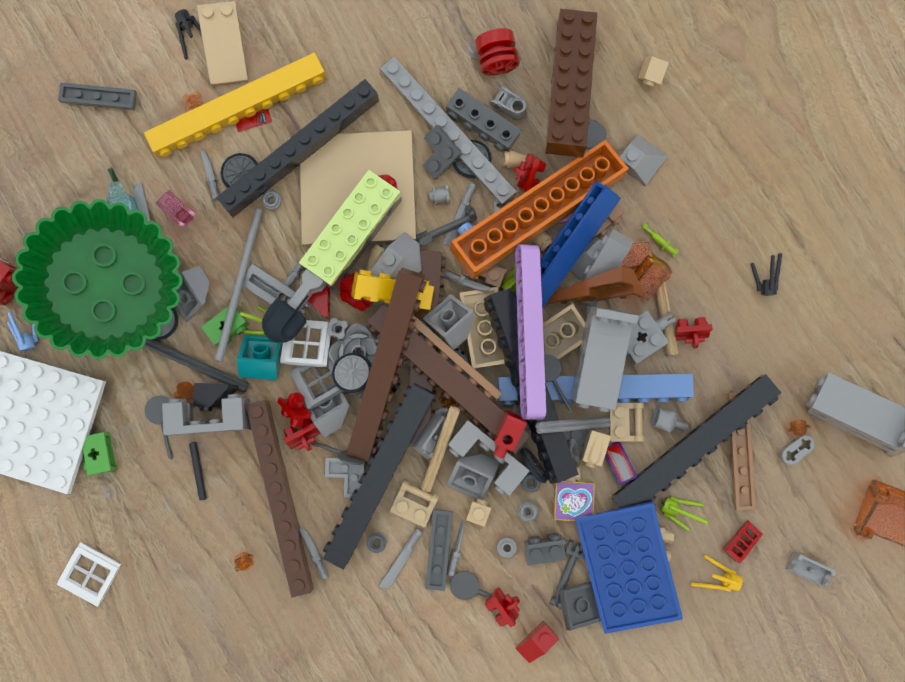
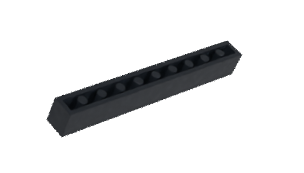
M364 79L216 197L217 200L234 218L378 103V94L375 89Z
M509 288L485 297L484 308L489 313L491 327L496 332L497 343L503 352L504 363L509 368L511 382L518 393L517 399L520 404L517 303L512 289ZM545 383V419L526 420L531 429V438L536 443L538 457L544 465L545 477L550 484L560 483L579 474L564 432L543 434L536 432L537 428L535 426L537 423L559 421Z
M766 374L760 375L637 475V478L630 480L611 496L620 508L652 502L660 490L662 492L666 491L672 485L670 482L675 478H682L687 473L685 470L690 466H697L702 461L701 457L706 453L708 455L713 453L717 449L716 445L721 441L723 443L728 441L733 436L732 432L736 429H743L748 424L747 420L752 416L754 418L759 416L763 412V407L767 404L769 406L774 404L779 399L777 396L781 394V391Z
M414 383L412 387L408 385L403 395L406 397L404 403L398 404L394 412L397 414L395 420H390L385 431L388 433L385 439H380L376 447L379 449L377 455H372L367 464L370 468L367 473L364 472L358 482L361 484L359 490H354L349 499L352 501L350 507H345L341 515L343 518L342 523L335 526L332 535H334L332 542L328 541L323 549V552H325L324 560L343 570L345 569L436 393L417 383Z

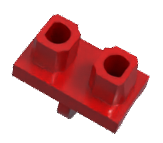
M527 153L525 162L521 161L520 167L514 166L513 171L517 173V186L527 192L539 184L540 180L535 178L536 172H544L546 163L536 156Z
M705 317L696 318L694 320L695 326H689L687 319H678L675 331L676 341L685 340V344L691 343L693 349H697L699 343L705 342V338H709L710 331L713 330L712 324H708Z
M300 392L291 393L288 399L278 397L277 401L282 407V416L286 418L291 417L290 425L292 427L303 426L304 419H310L312 414L303 405L304 396Z
M304 419L303 428L299 431H296V428L292 426L284 429L286 438L283 440L290 449L297 447L300 450L305 447L307 451L312 450L310 444L316 441L314 437L321 434L311 419Z
M499 587L494 589L492 596L485 602L486 608L489 611L497 609L500 612L495 617L500 627L508 624L511 628L516 625L515 620L519 616L517 612L520 611L517 605L520 599L517 596L511 598L509 594L504 595Z

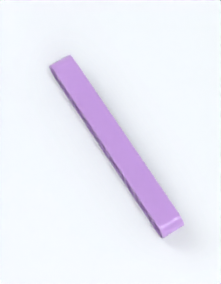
M518 244L515 250L521 417L524 420H543L546 416L540 249L538 245Z

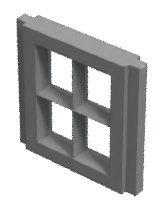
M329 354L327 362L329 372L321 377L314 366L300 365L290 372L300 393L304 396V401L309 410L318 407L343 392L337 386L328 391L323 382V379L332 375L334 366ZM312 368L317 379L308 384L303 372ZM319 382L325 393L315 398L310 387Z

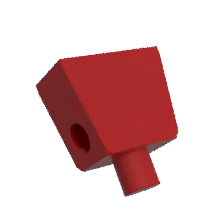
M506 410L494 438V443L497 446L493 455L504 459L508 450H515L527 424L526 420L522 419L520 415ZM506 435L511 436L508 440H505L503 438Z

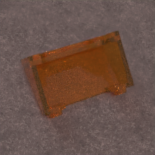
M872 480L867 488L854 525L855 534L864 540L872 539L876 535L905 547V491L883 482Z

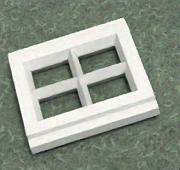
M306 320L307 323L304 325V328H307L305 341L293 338L291 341L283 343L280 363L327 367L331 339L327 334V330L330 328V323ZM311 328L321 329L319 342L309 341ZM294 344H304L303 358L292 357ZM308 345L319 346L317 359L306 358Z
M80 542L57 585L98 607L122 564ZM81 555L94 562L89 571L76 565ZM97 564L110 570L105 580L92 574ZM74 568L87 575L82 585L69 578ZM90 577L103 584L98 593L85 587Z

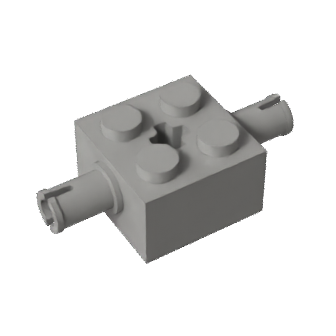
M647 310L638 316L637 324L633 323L627 350V356L633 365L669 343L662 330L676 322L675 317L667 321L668 318L673 316L670 311L658 320H654ZM638 334H643V341H637Z

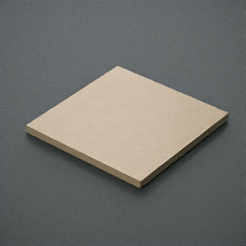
M412 130L337 134L300 164L302 246H312L368 170L377 176L388 174L394 178L402 198L398 207L371 243L394 242L404 232L416 240Z

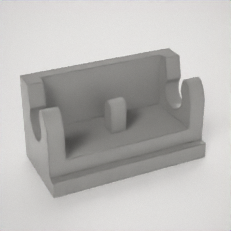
M433 415L412 445V448L426 459L432 458L434 455L432 451L437 444L446 419L442 415Z
M792 552L785 570L821 587L823 585L830 586L828 578L830 576L834 577L837 572L795 552Z

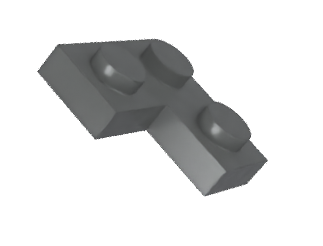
M436 125L424 137L426 142L435 151L423 164L433 179H438L463 154L440 125Z

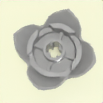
M355 323L347 329L345 338L336 341L331 346L328 354L335 364L341 356L358 352L357 349L360 348L372 366L379 339L373 337L368 327Z

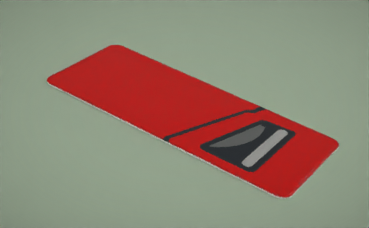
M264 109L256 112L251 117L240 119L236 123L237 131L242 132L271 123L272 119L269 110Z

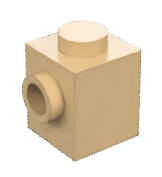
M654 56L645 57L638 79L642 80L646 86L661 85L669 62Z
M482 499L472 500L466 520L485 527L491 506H488V502Z

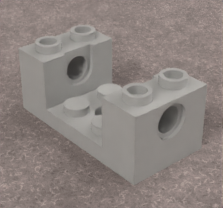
M240 394L227 395V399H222L223 420H209V424H207V421H193V403H186V399H169V403H162L164 435H186L251 430L246 405L250 404V399L244 398V395Z
M468 420L448 444L450 446L449 451L457 458L459 455L464 457L477 440H480L478 445L487 452L490 449L494 452L497 445ZM506 453L504 459L494 455L493 457L500 463H507L493 480L496 484L494 488L503 496L505 493L510 496L528 474L529 470L509 453Z

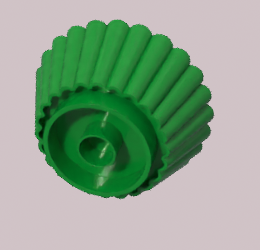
M96 199L90 205L84 201H76L70 206V209L66 207L56 208L52 212L51 218L46 217L38 220L35 226L36 232H30L24 237L23 245L25 249L17 252L15 262L19 268L12 275L14 284L19 287L15 292V300L19 305L24 306L22 310L23 319L30 324H35L34 332L38 337L43 339L50 338V344L53 348L57 350L68 348L69 353L75 357H83L88 353L91 358L96 360L105 358L108 353L113 357H121L127 353L128 348L131 350L143 348L146 339L151 340L159 336L161 332L160 325H166L172 320L171 308H175L180 302V296L176 290L181 287L183 281L182 276L177 272L180 266V259L176 254L171 253L173 243L170 238L161 236L162 229L160 225L153 221L147 222V217L142 211H129L127 205L122 202L109 205L103 199Z

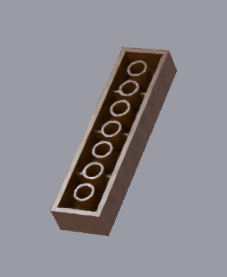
M560 9L557 22L545 154L584 157L588 136L597 12Z

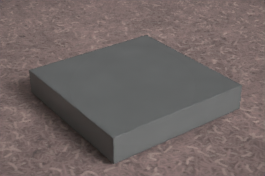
M591 581L558 590L566 630L571 631L601 621Z

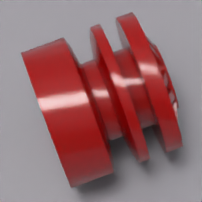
M493 29L482 33L475 39L477 54L481 56L479 58L481 72L484 75L504 74L519 66L520 60L518 51L514 48L516 42L511 29Z

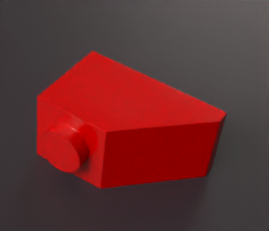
M325 286L322 291L313 293L308 302L326 319H330V288Z
M542 621L515 649L528 663H531L544 655L559 638Z

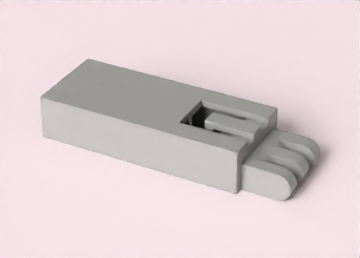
M251 264L246 272L243 286L269 304L278 299L281 293L285 294L282 300L288 303L290 298L296 293L295 290L256 264ZM306 302L304 306L309 307L310 304ZM303 308L300 310V312L303 313V314H304L305 311H306V310L303 309Z

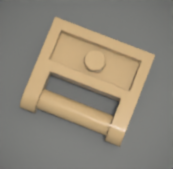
M617 403L616 410L610 409V442L645 441L642 417L644 403ZM629 409H635V436H630Z
M404 479L390 512L425 528L439 495L435 493L432 495L422 491ZM405 491L429 501V506H424L405 497Z

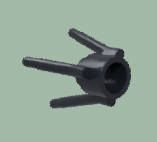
M183 9L175 13L177 21L175 25L178 29L184 59H188L182 29L186 30L189 37L192 38L193 35L190 28L193 24L200 33L201 28L195 17L190 16L188 10Z
M782 253L778 254L775 277V256L771 255L770 279L763 280V284L760 282L755 264L751 263L757 291H761L762 296L777 295Z

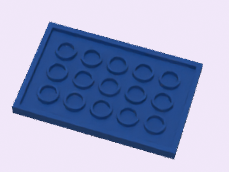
M653 501L575 518L604 634L683 620Z

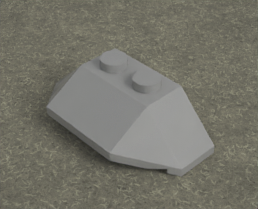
M404 232L386 248L371 269V275L379 276V273L390 274L392 279H396L401 268L420 273L422 271L420 243ZM380 300V302H374L373 304L380 305L385 304V302Z

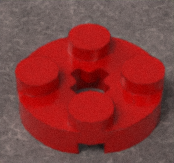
M353 272L346 275L340 283V299L352 307L364 311L374 302L362 297L361 300L354 299L351 296L355 274Z

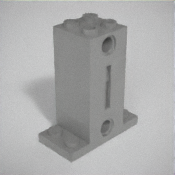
M586 305L585 312L587 313L571 398L579 407L589 409L590 406H594L599 411L609 412L610 409L616 410L633 323L637 324L638 315Z
M828 373L825 377L822 376L817 381L814 390L817 392L816 394L813 393L806 403L808 410L806 413L885 450L884 454L890 457L905 452V407L832 373Z

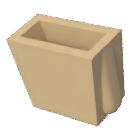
M593 430L587 431L583 450L580 453V460L584 461V466L594 469L596 465L602 467L611 436Z

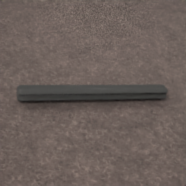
M146 339L145 348L224 384L239 385L238 390L246 392L249 383L155 340Z

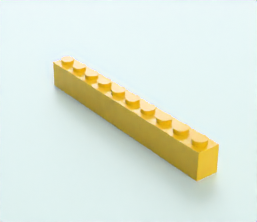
M314 52L144 132L153 153L158 158L166 157L176 149L186 148L193 141L203 140L206 135L217 133L227 125H234L244 117H251L261 109H268L278 101H285L295 93H302L312 85H319L327 78Z

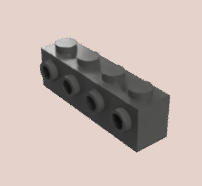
M460 88L446 105L447 115L452 120H459L467 130L475 131L482 140L490 141L500 152L509 151L521 134V129Z

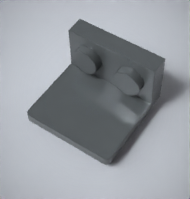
M559 533L547 534V538H539V536L528 537V541H524L527 565L566 560L564 544L567 543L566 539L559 535Z

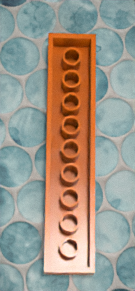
M604 140L587 151L583 158L578 157L451 241L450 251L473 280L515 252L518 244H527L573 213L596 181L610 188L624 178L629 168L609 143Z

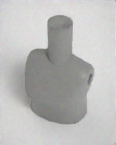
M659 407L654 410L651 426L667 433H672L675 428L687 431L688 424L678 421L676 412L663 410Z

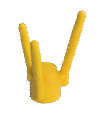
M704 555L705 559L727 572L723 576L712 574V577L721 580L723 585L690 583L691 586L719 589L728 592L734 590L738 592L741 589L743 578L736 575V571Z

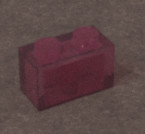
M170 190L156 202L181 227L188 225L193 220L195 213Z

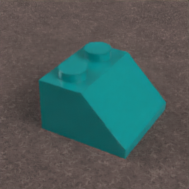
M245 335L237 357L238 376L277 380L281 368L280 360L283 343H276L264 336Z

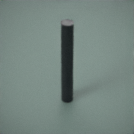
M197 442L189 443L200 501L207 499Z

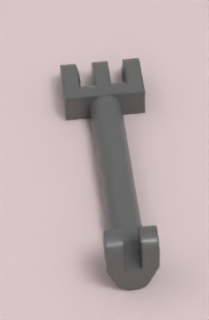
M467 205L465 207L466 216L430 232H421L416 235V241L424 246L433 242V238L456 229L466 222L476 220L475 209Z
M571 539L565 549V552L570 554L554 596L551 597L549 602L550 605H554L559 609L562 606L558 590L565 589L577 558L582 560L585 558L583 548L579 552L580 543L577 542L575 548L572 549L574 541Z

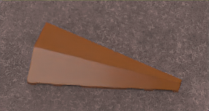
M622 265L555 291L545 305L557 302L567 304L568 300L573 299L578 303L604 301L616 297L626 299L627 295L632 294L644 297V291L634 270Z

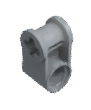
M500 86L498 94L494 100L490 101V105L513 119H522L526 114L525 100L507 88ZM515 106H521L522 110L515 111L513 108Z

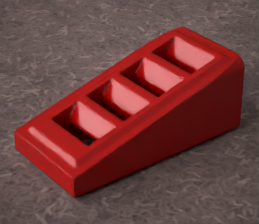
M747 520L722 550L736 563L740 564L763 533ZM748 528L755 534L754 537L746 531ZM743 534L750 540L748 543L742 538ZM737 542H742L745 547L742 548ZM734 546L740 551L738 554L733 550Z

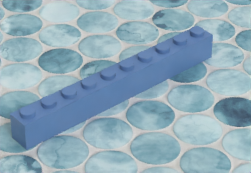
M693 374L622 375L618 403H630V399H637L638 402H649V399L657 398V402H669V398H676V402H687L688 398L694 397ZM559 376L556 382L568 403L572 404L571 394L575 376ZM499 377L498 390L502 394L499 396L498 401H503V405H514V401H518V393L511 382V377ZM545 382L552 402L553 400H560V404H564L552 382Z

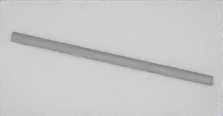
M255 208L215 356V361L222 362L263 211L259 208Z

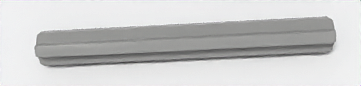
M609 417L540 422L535 427L537 428V433L543 434L606 428L611 423Z

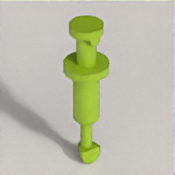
M644 223L642 229L647 231L651 238L662 247V251L666 249L672 254L671 257L674 258L679 250L669 245L671 243L670 240L667 242L658 233L648 229V225Z

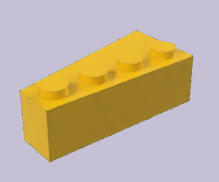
M360 269V273L355 272L351 296L354 299L361 300L362 297L373 302H380L381 300L385 303H390L396 279H392L390 274L379 273V276L371 275L372 271ZM426 281L424 293H420L418 300H421L419 308L430 310L434 286L429 285L430 281Z

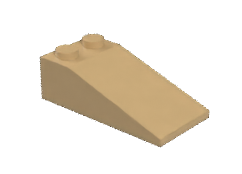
M235 1L197 5L211 86L248 81Z
M492 287L489 291L473 290L459 293L460 301L475 312L466 339L470 365L475 370L506 366L503 352L497 343L496 332L491 327L489 313L484 308V298L490 294L497 293L498 287Z
M577 302L572 303L543 323L544 355H552L560 359L581 345L587 317Z

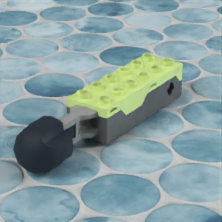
M368 170L300 260L299 264L305 270L302 274V285L288 303L275 299L262 319L264 334L270 340L276 343H285L298 335L307 323L300 310L312 294L322 291L325 286H328L333 291L337 289L342 279L349 273L402 201L401 193L398 190L396 180L390 175L377 176Z

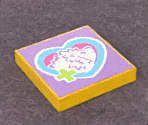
M571 481L555 483L554 520L575 521L576 517L594 514L595 483Z

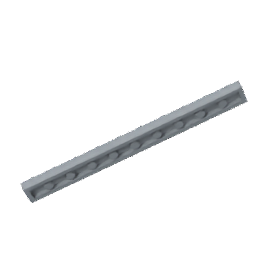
M395 57L380 68L385 77L432 129L436 125H440L463 153L459 159L502 206L516 195L517 191Z

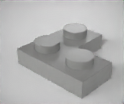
M326 457L325 477L344 478V498H350L354 490H359L361 486L358 482L365 472V463L352 465L342 462L339 458Z

